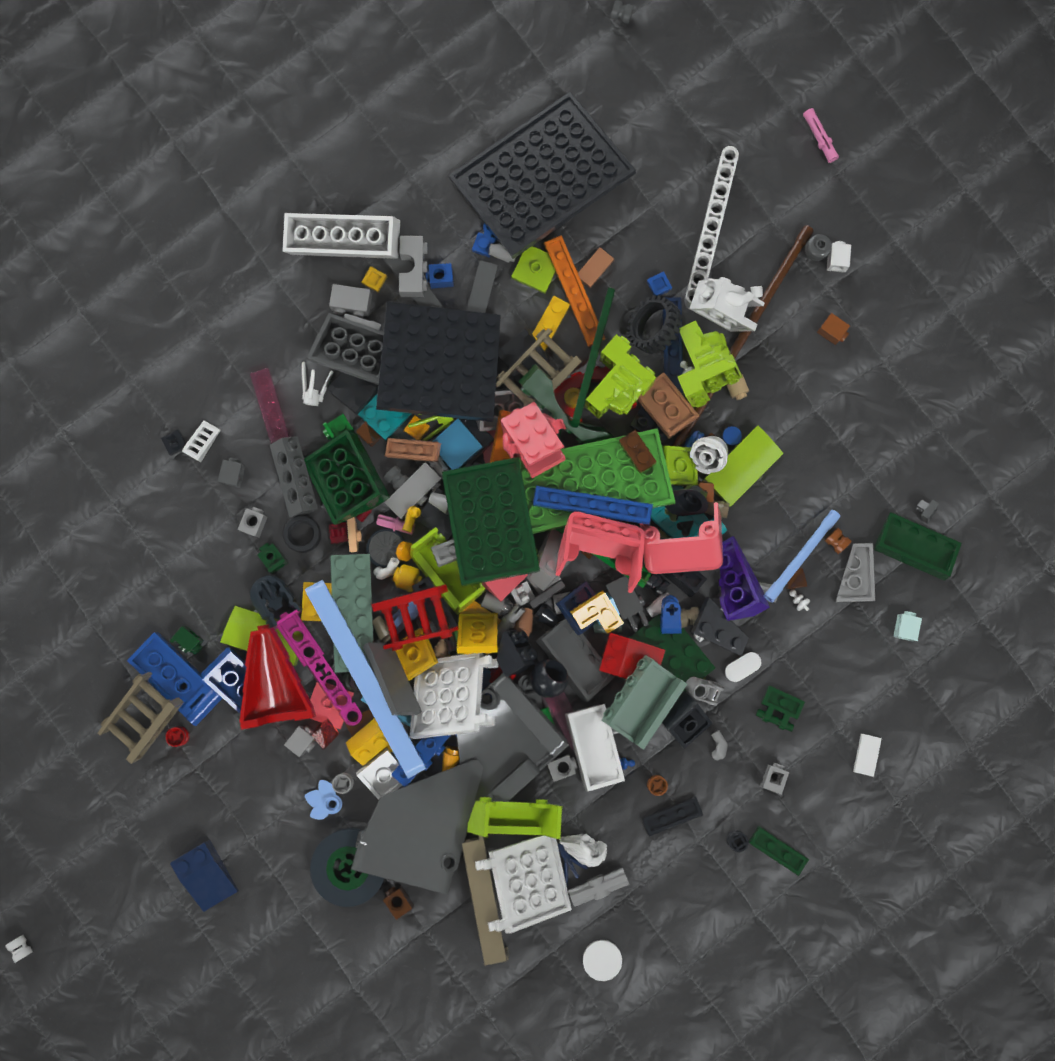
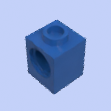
M451 263L429 265L426 279L427 282H430L431 288L454 287ZM437 273L444 274L442 279H436L434 276Z

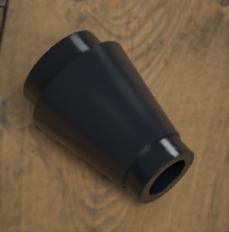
M541 604L533 615L536 621L551 628L561 621L560 617L548 605L545 606L544 604Z

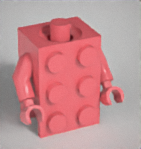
M535 402L521 409H514L510 415L500 420L504 434V450L509 453L510 458H513V454L516 453L531 478L566 460L561 451L564 445L556 435L559 433V429H566L563 420L554 419L548 414L542 413Z

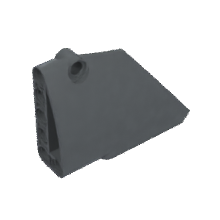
M504 673L481 693L480 715L488 714V717H494L495 725H480L479 732L457 734L460 765L472 760H479L483 766L475 801H480V797H491L492 801L508 802L536 777L548 763L570 745L568 740L510 677H505ZM485 693H490L493 697L490 704H486L483 700Z

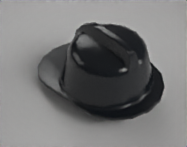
M688 485L684 489L674 490L675 504L665 506L669 512L677 516L703 514L708 509V492L697 485Z

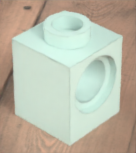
M905 611L904 614H898L893 637L908 641H918L922 618L916 617V613Z

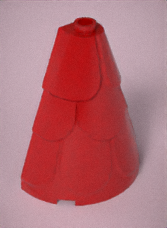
M269 624L257 626L258 630L250 632L245 662L247 668L239 720L241 730L259 727L267 723L291 719L296 721L316 717L314 705L304 689L301 679L289 659L290 655L274 627L270 628Z

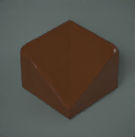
M364 422L356 432L370 447H373L381 439V436L367 422Z
M799 568L785 585L786 590L807 587L803 568Z

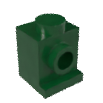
M269 543L264 544L259 549L260 553L257 554L272 574L289 563L276 544L273 543L271 545ZM272 553L274 556L272 560H268L267 558L268 554Z
M181 626L170 639V642L178 643V648L183 652L196 655L203 646L201 644L204 640L187 626Z

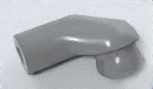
M720 730L711 734L717 744L716 750L712 752V757L717 761L726 756L728 747Z

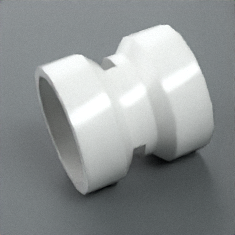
M24 935L5 945L7 950L13 954L12 959L15 963L33 952L31 947L27 946Z

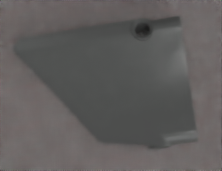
M479 760L466 762L381 796L364 831L360 830L355 845L357 850L351 869L448 895L454 871L459 864L462 843L465 841L468 821L473 810L483 772V766ZM449 857L451 863L445 868L444 861Z

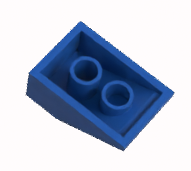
M228 646L201 673V676L205 683L235 710L241 713L243 685L247 668L245 666L246 661Z

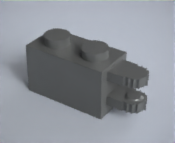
M623 576L607 584L605 588L613 598L620 613V618L622 620L627 618L635 632L638 630V626L634 622L632 615L638 613L644 626L649 625L643 613L644 609L642 606L645 603L641 595L637 596L634 590L632 593H628L629 579Z

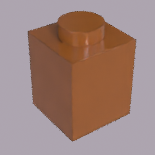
M831 313L817 333L836 345L839 341L843 342L849 335L847 330L850 325Z

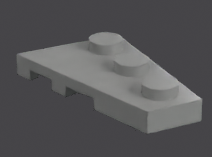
M873 543L853 544L835 602L875 601Z

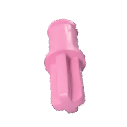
M379 514L376 521L377 525L410 535L413 534L415 528L414 523L411 533L403 531L402 528L405 521L400 520L399 517L393 518Z

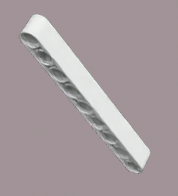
M733 146L725 147L719 159L684 299L685 306L689 309L692 303L689 297L694 296L698 285L693 279L707 280L709 277L739 156L738 150ZM730 155L733 160H727L725 156ZM720 173H727L729 177L724 178ZM721 190L725 195H718L716 191ZM712 208H718L720 213H714ZM713 225L716 230L710 231L707 226ZM703 243H709L712 248H704ZM698 261H705L707 266H700Z

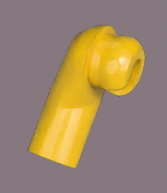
M416 506L408 508L402 528L403 531L411 533L415 519L421 515L420 508Z

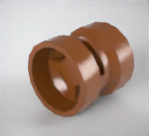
M839 527L824 540L828 545L834 547V551L837 554L841 553L852 542L842 534Z
M652 775L647 781V788L653 795L661 796L666 793L668 784L662 776Z

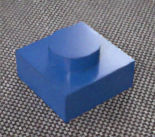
M664 271L646 281L654 296L658 297V295L672 290V286Z

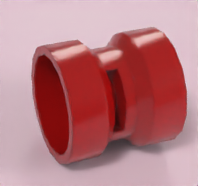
M173 727L166 733V742L172 747L185 745L190 738V733L185 727Z

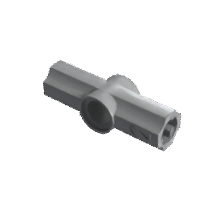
M620 868L606 875L601 874L592 877L586 883L569 889L568 892L575 907L593 899H602L608 896L610 892L629 885L623 868Z

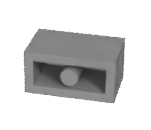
M333 284L329 307L334 311L333 313L338 315L349 313L359 318L369 316L372 300L371 290Z

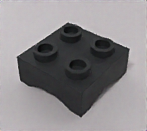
M524 329L513 340L498 350V356L510 369L537 340L529 329ZM540 345L535 349L547 362L551 360ZM531 356L522 363L528 370L535 364L541 368ZM517 369L513 372L514 378L520 383L523 375Z
M342 372L330 384L327 390L358 415L376 395L379 385Z
M438 488L434 492L446 495L443 491H441ZM428 502L421 511V515L415 520L429 530H433L436 527L438 534L441 533L449 541L453 536L449 514H445Z

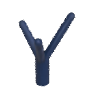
M559 843L557 845L564 859V877L568 888V865L576 878H579V875L573 863L585 870L588 869V866L582 865L575 858L571 857L565 851L563 844Z

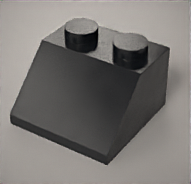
M683 691L661 724L685 749L712 724V721L698 703Z

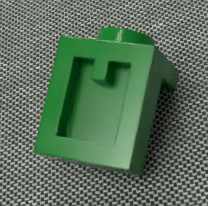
M344 414L328 424L326 422L323 423L325 429L322 431L328 440L331 438L333 440L346 430L354 431Z

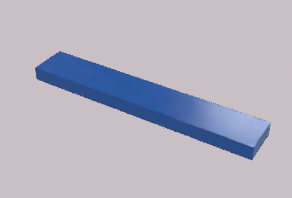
M536 486L533 506L567 512H582L598 517L650 525L653 504L542 486Z

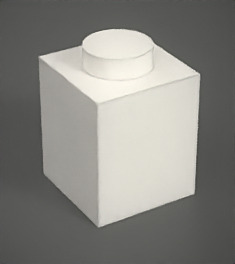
M842 241L832 243V249L827 259V271H847L850 267L851 245Z

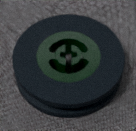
M347 828L333 832L317 846L311 859L310 874L315 889L325 900L337 906L352 907L365 903L377 893L385 879L363 872L358 876L356 874L357 871L352 869L351 872L347 869L341 873L342 876L350 878V881L340 878L337 874L335 865L338 858L341 859L339 870L343 869L347 863L348 865L353 864L354 858L349 857L348 853L355 855L357 850L355 846L360 829Z

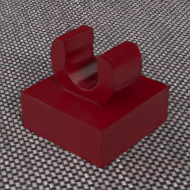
M347 522L328 525L331 544L349 542Z

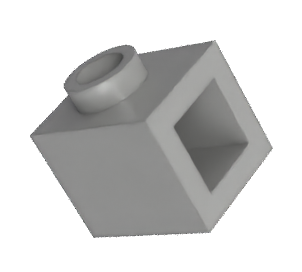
M307 725L305 727L299 726L284 745L298 757H301L306 751L309 753L316 745L314 742L317 738L314 735L315 731Z

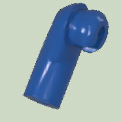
M698 430L694 431L683 447H692L694 442L705 437V434L700 433Z

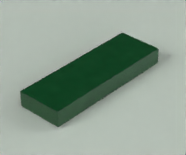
M759 826L749 840V844L798 876L809 861L808 858Z

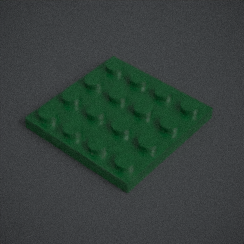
M661 614L648 622L649 625L643 626L629 637L630 639L664 649L665 653L661 666L685 683L691 677L703 679L715 669V666L684 628H682L681 634H661Z

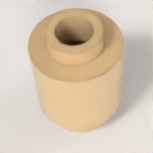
M743 374V378H740L737 383L726 385L731 398H736V400L747 397L746 393L749 392Z

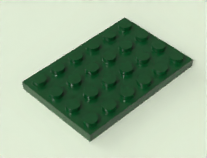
M519 457L442 472L462 587L540 572Z

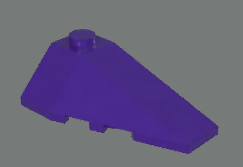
M732 536L723 541V564L720 567L719 586H721L720 604L726 619L731 621L753 617L770 608L768 601L764 598V592L735 537Z

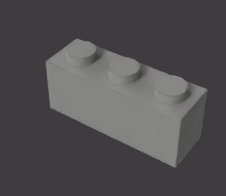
M425 462L384 503L401 520H404L408 508L411 506H422L429 499L427 496L432 491L435 492L437 488L440 489L443 480Z

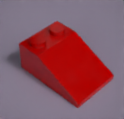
M609 633L598 671L627 679L633 674L637 668V663L645 655L661 665L665 650Z

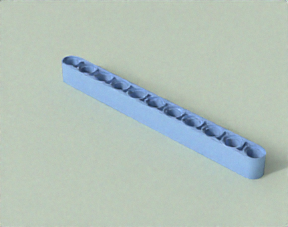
M320 580L307 587L305 591L406 776L410 778L425 770L426 767L398 715L391 714L377 678L323 580Z

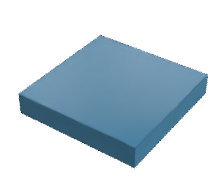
M460 419L455 420L432 441L441 443L439 455L452 470L461 468L484 448Z

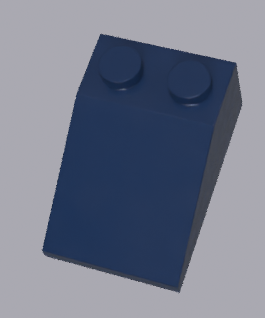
M211 840L204 842L170 863L179 881L203 912L238 892Z

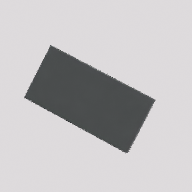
M366 643L363 648L391 714H420L422 711L396 651H392V648L383 649V646L386 645L385 643Z

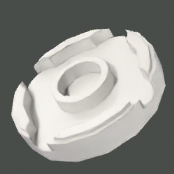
M608 940L593 941L583 953L585 971L590 977L598 981H607L614 978L622 967L620 950L614 943Z

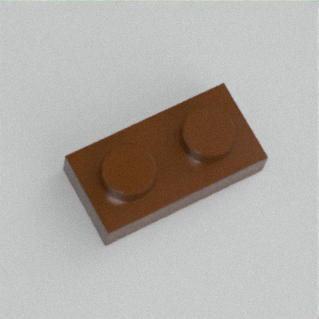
M636 430L619 440L620 445L639 473L656 464L657 461Z

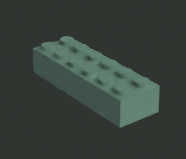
M370 554L331 555V595L370 664L363 648L366 643H373ZM333 643L334 673L349 672Z

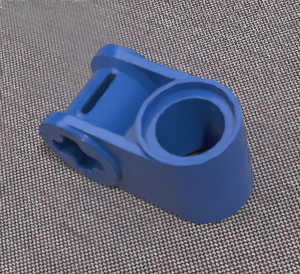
M673 595L664 597L661 602V634H681V608L678 599Z

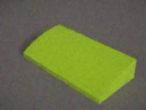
M757 425L728 455L725 467L718 472L710 473L703 481L713 483L714 492L725 503H730L729 507H731L783 455V452Z
M235 606L220 642L247 651L250 632L258 630L257 626L266 625L267 620H263L259 613ZM275 629L290 655L289 659L292 665L296 666L298 657L279 629ZM296 631L293 633L292 637L295 641L303 640L301 632Z

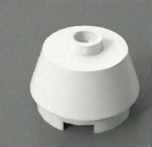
M717 436L703 437L696 440L692 445L690 459H693L696 465L695 468L702 473L718 472L727 463L728 448L726 443Z

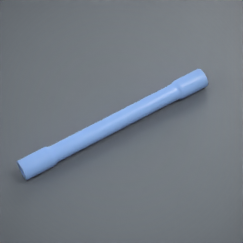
M831 510L815 533L777 581L764 594V598L767 601L773 603L783 591L784 586L825 534L840 518L838 512Z

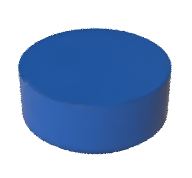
M734 426L726 428L722 434V440L728 446L737 445L742 438L741 431Z

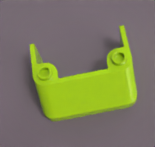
M435 527L411 546L410 557L426 577L429 576L435 587L447 585L448 592L441 594V596L458 615L484 592L485 587L482 583L462 587L457 561L438 567L431 547L445 543L447 540L441 533L438 534V529Z
M480 797V801H475L468 821L467 832L483 837H488V834L543 835L560 839L562 806L548 804V800L536 799V803L492 801L491 797Z

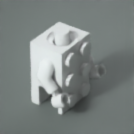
M720 277V279L708 278L707 280H699L690 310L730 332L755 331L757 323L744 317L747 307L764 306L765 302L758 299V297L763 296L762 286L750 287L751 292L744 291L745 288L733 285L731 280Z

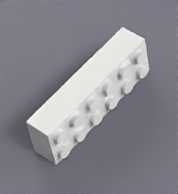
M285 213L283 252L291 255L398 259L400 220L393 216Z

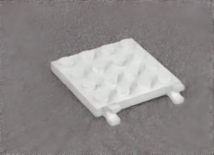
M471 653L438 658L437 664L415 677L414 695L422 712L418 715H411L410 738L420 739L479 732L480 725H495L494 717H488V714L480 715L483 667L498 668V662L496 659H492V656H484L483 653Z
M539 835L489 852V859L475 862L477 870L492 868L503 919L489 922L490 931H502L505 929L506 933H513L572 910L555 838Z

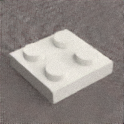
M387 748L356 772L357 777L378 800L381 796L393 792L402 786L391 775L400 763Z

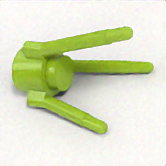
M431 416L408 424V427L411 428L436 419L439 424L443 423L442 426L422 439V441H427L443 429L449 427L454 418Z

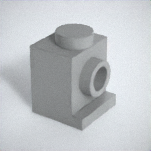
M773 763V766L768 764L760 787L782 795L789 772L784 770L785 766ZM776 773L777 779L773 781L771 775Z

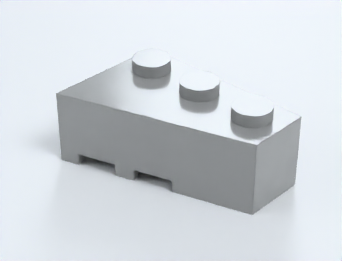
M556 529L545 533L537 556L540 572L531 573L529 579L543 591L557 577V559L563 534ZM571 561L566 562L563 570L570 564Z

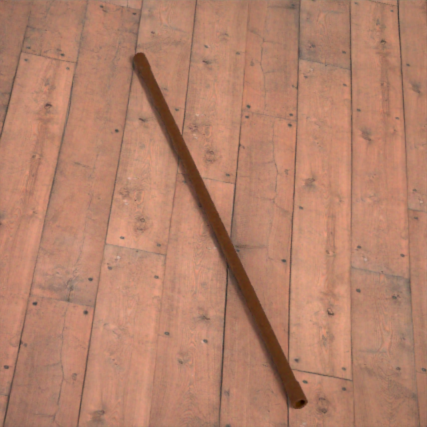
M803 226L794 245L760 299L765 302L764 306H756L749 320L757 323L803 246L806 245L814 232L810 226ZM741 331L730 348L734 359L752 331ZM708 393L710 399L712 398L714 393ZM707 401V403L702 407H694V410L698 413L699 417L701 416L709 401ZM698 419L682 429L671 446L682 447ZM629 521L626 522L627 524H631V525H634V524H635V522H629Z

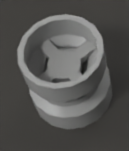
M341 773L332 781L334 791L339 794L347 793L354 785V779L348 773Z

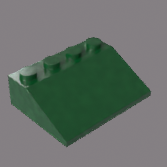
M346 430L304 459L308 474L334 525L369 511L390 498L358 434Z

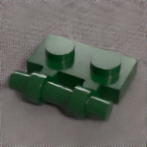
M768 685L761 704L768 707L766 711L758 709L755 716L762 718V721L766 723L770 722L777 725L781 730L786 729L792 732L794 724L788 721L790 717L798 720L805 701ZM774 710L783 713L781 719L772 715Z

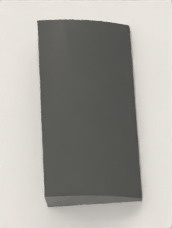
M566 618L536 640L549 659L556 660L565 666L569 677L568 684L582 702L589 701L615 678L614 675L598 671L602 660L583 633L581 635L575 633Z

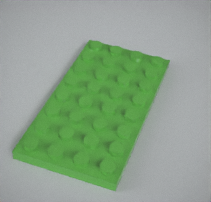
M658 428L638 432V435L657 461L655 465L642 473L638 472L619 443V440L624 436L563 448L561 451L566 460L534 478L530 477L520 461L533 534L564 528L570 514L573 513L533 506L536 486L653 504L652 509L675 504Z

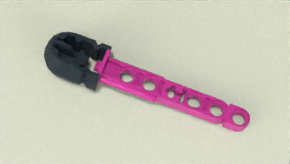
M267 575L258 579L250 590V599L263 620H267L266 625L269 624L270 628L279 629L304 667L307 666L335 709L340 711L339 715L343 721L349 726L357 725L362 718L361 711L355 702L352 703L350 695L323 657L324 652L298 616L303 610L300 604L295 602V597L280 578ZM283 597L292 613H283L279 616L281 620L276 622L273 613L269 612L267 607L273 608L275 611L283 607L281 603ZM296 631L301 632L303 640L295 641L292 637L293 633ZM307 647L312 648L314 656L306 657L303 650ZM316 664L319 666L324 665L323 672L325 675L328 672L330 673L323 681L320 679L323 677V674L320 671H315ZM328 679L334 680L336 683L335 689H327L325 682ZM339 695L345 696L347 699L346 705H338L336 698ZM350 711L356 712L358 715L357 721H349L347 714Z

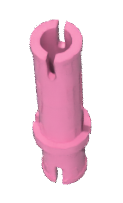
M811 108L805 111L803 116L819 143V149H822L828 163L837 160L839 155L832 145L833 141L826 134L814 109Z

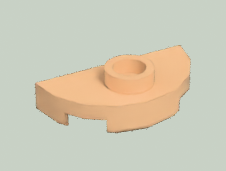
M353 517L347 520L349 552L351 553L359 551V541H362L361 530L357 529L356 519Z

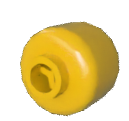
M403 564L396 568L393 581L397 588L412 592L414 590L412 586L420 582L422 577L419 576L420 571L418 568Z

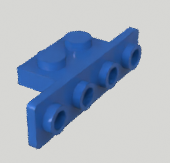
M451 735L422 738L415 748L426 767L424 771L432 765L431 759L435 754L439 756L445 750L444 744ZM400 764L391 774L404 787L416 776L408 778Z

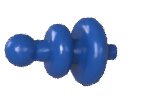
M619 757L623 770H626L628 766H635L634 760L627 761L625 757Z

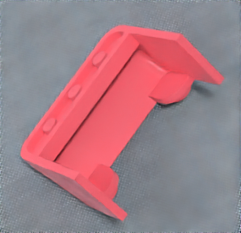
M714 503V521L704 522L699 528L698 537L660 539V532L656 527L640 523V528L645 533L644 564L647 571L651 574L715 570L723 564L722 522L718 503Z
M573 512L567 520L559 547L556 576H560L567 561L575 560L579 551L616 559L615 567L617 571L629 576L628 593H632L641 579L645 533L640 527L582 512Z

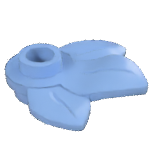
M326 780L319 781V790L305 794L306 801L313 807L310 817L317 820L324 819L329 814L338 813L343 805L342 799L336 795L332 784ZM331 800L336 802V807L330 806Z

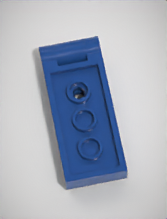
M154 632L127 660L140 674L151 672L152 676L148 682L167 700L179 697L184 703L178 711L194 726H197L223 699L202 680L201 673L158 632ZM183 683L187 685L185 690L182 688Z

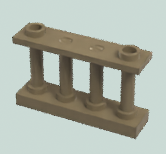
M550 328L547 330L542 329L536 336L538 340L507 372L502 371L496 378L498 380L496 386L500 387L502 384H505L524 403V407L535 402L536 399L529 398L509 377L516 369L523 376L529 371L522 365L529 356L551 376L553 392L583 362L579 356L569 357L549 337L553 332ZM542 342L564 362L566 367L561 372L559 370L556 371L535 350Z
M151 672L139 674L132 681L134 683L110 717L102 721V727L98 731L99 735L110 731L129 748L130 754L126 760L131 764L144 756L184 703L179 697L167 700L147 682L152 676ZM141 689L146 691L162 706L161 709L163 710L160 714H155L137 697ZM131 703L151 720L150 723L152 725L149 728H144L126 711ZM120 717L140 734L139 737L141 739L139 742L135 743L115 725Z

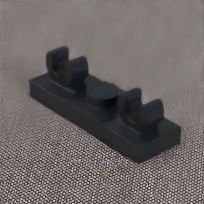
M429 576L412 586L415 592L435 587ZM430 597L425 598V609L437 630L440 631L433 600L430 601ZM440 598L448 628L458 626L444 601Z

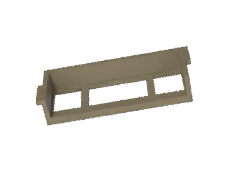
M474 835L465 837L462 848L484 964L490 965L509 960L508 947L504 948L502 932L489 930L488 923L499 920L490 869L477 870L475 864L477 861L487 859L485 848L487 837Z

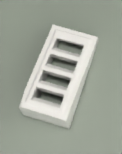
M203 421L182 452L202 462L221 430ZM207 428L213 433L210 435L203 430ZM202 434L206 436L208 440H203L202 438H200V435ZM199 441L203 443V447L197 445L196 442ZM194 447L200 451L195 453L192 451V448Z

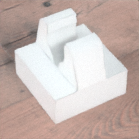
M527 581L518 585L511 592L516 603L520 606L535 598Z

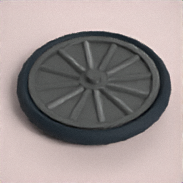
M390 528L378 529L368 538L366 553L370 554V561L374 565L386 568L392 557L397 558V547L405 540L396 530L393 531Z

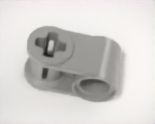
M697 677L689 678L686 681L687 686L685 687L686 691L695 699L714 706L718 705V697L725 688L717 682Z

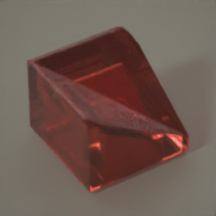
M327 719L317 725L311 735L320 747L325 749L338 736L339 732Z

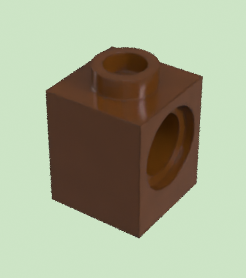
M394 886L385 892L387 896L384 897L383 901L396 920L413 909L414 904L402 886L398 888ZM393 897H400L403 904L400 906L395 905L392 900Z

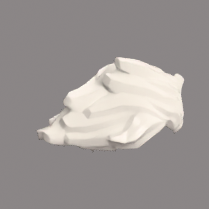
M587 834L560 837L559 839L565 851L582 865L588 867L598 866L606 858L607 844L602 841L596 842Z

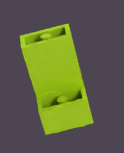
M693 321L679 329L695 369L678 376V380L686 398L694 408L702 407L710 400L708 393H715L727 384H735L743 377L733 355L727 347L724 334L717 331L703 334L697 322Z
M617 334L601 351L599 360L611 371L585 401L584 407L598 419L608 409L619 415H627L640 395L644 396L656 380L652 369L647 366L644 368L635 355H629L631 350L630 342L624 336L619 337Z

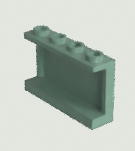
M645 655L637 663V668L633 674L627 678L623 689L616 694L614 702L610 708L606 709L601 721L644 750L687 686V683Z

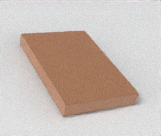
M664 372L656 377L651 389L644 396L640 395L638 399L639 403L669 439L699 417L698 413Z

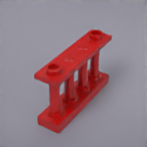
M446 584L371 604L373 612L381 610V613H384L392 643L384 645L383 649L392 648V651L402 649L405 644L437 636L445 639L453 636L452 632L459 630L458 626L448 628L440 599L442 598L441 594L448 592ZM430 597V601L433 600L440 631H431L424 606L425 598ZM409 602H413L417 606L424 632L423 635L415 636L408 611ZM394 606L400 609L407 639L399 640L391 612Z

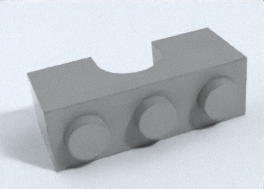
M400 236L401 260H409L415 264L412 271L399 273V293L401 297H424V291H427V279H424V272H427L428 266L427 261H424V254H428V243L424 242L423 236Z

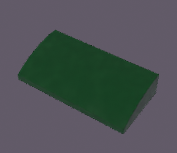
M890 512L877 539L874 550L945 581L951 576L962 543Z

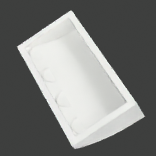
M605 704L565 714L583 786L586 791L625 781L612 729L601 721L606 711Z

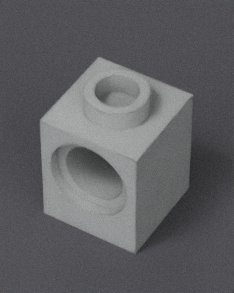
M255 507L252 510L246 508L238 530L260 538L268 517L263 515V510ZM252 517H257L258 522L255 526H250L249 524Z
M569 754L553 759L547 764L554 782L576 774L574 769L578 768L575 758H570ZM560 762H566L569 765L566 772L558 770L557 767Z

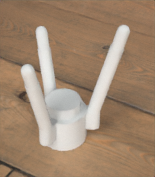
M302 362L303 404L318 406L319 402H323V396L330 383L333 371H330L319 395V391L313 389L314 369L311 370L309 389H307L306 363Z

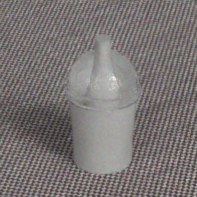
M486 592L481 606L498 613L502 617L510 612L513 608V603L508 598L500 602L494 595Z

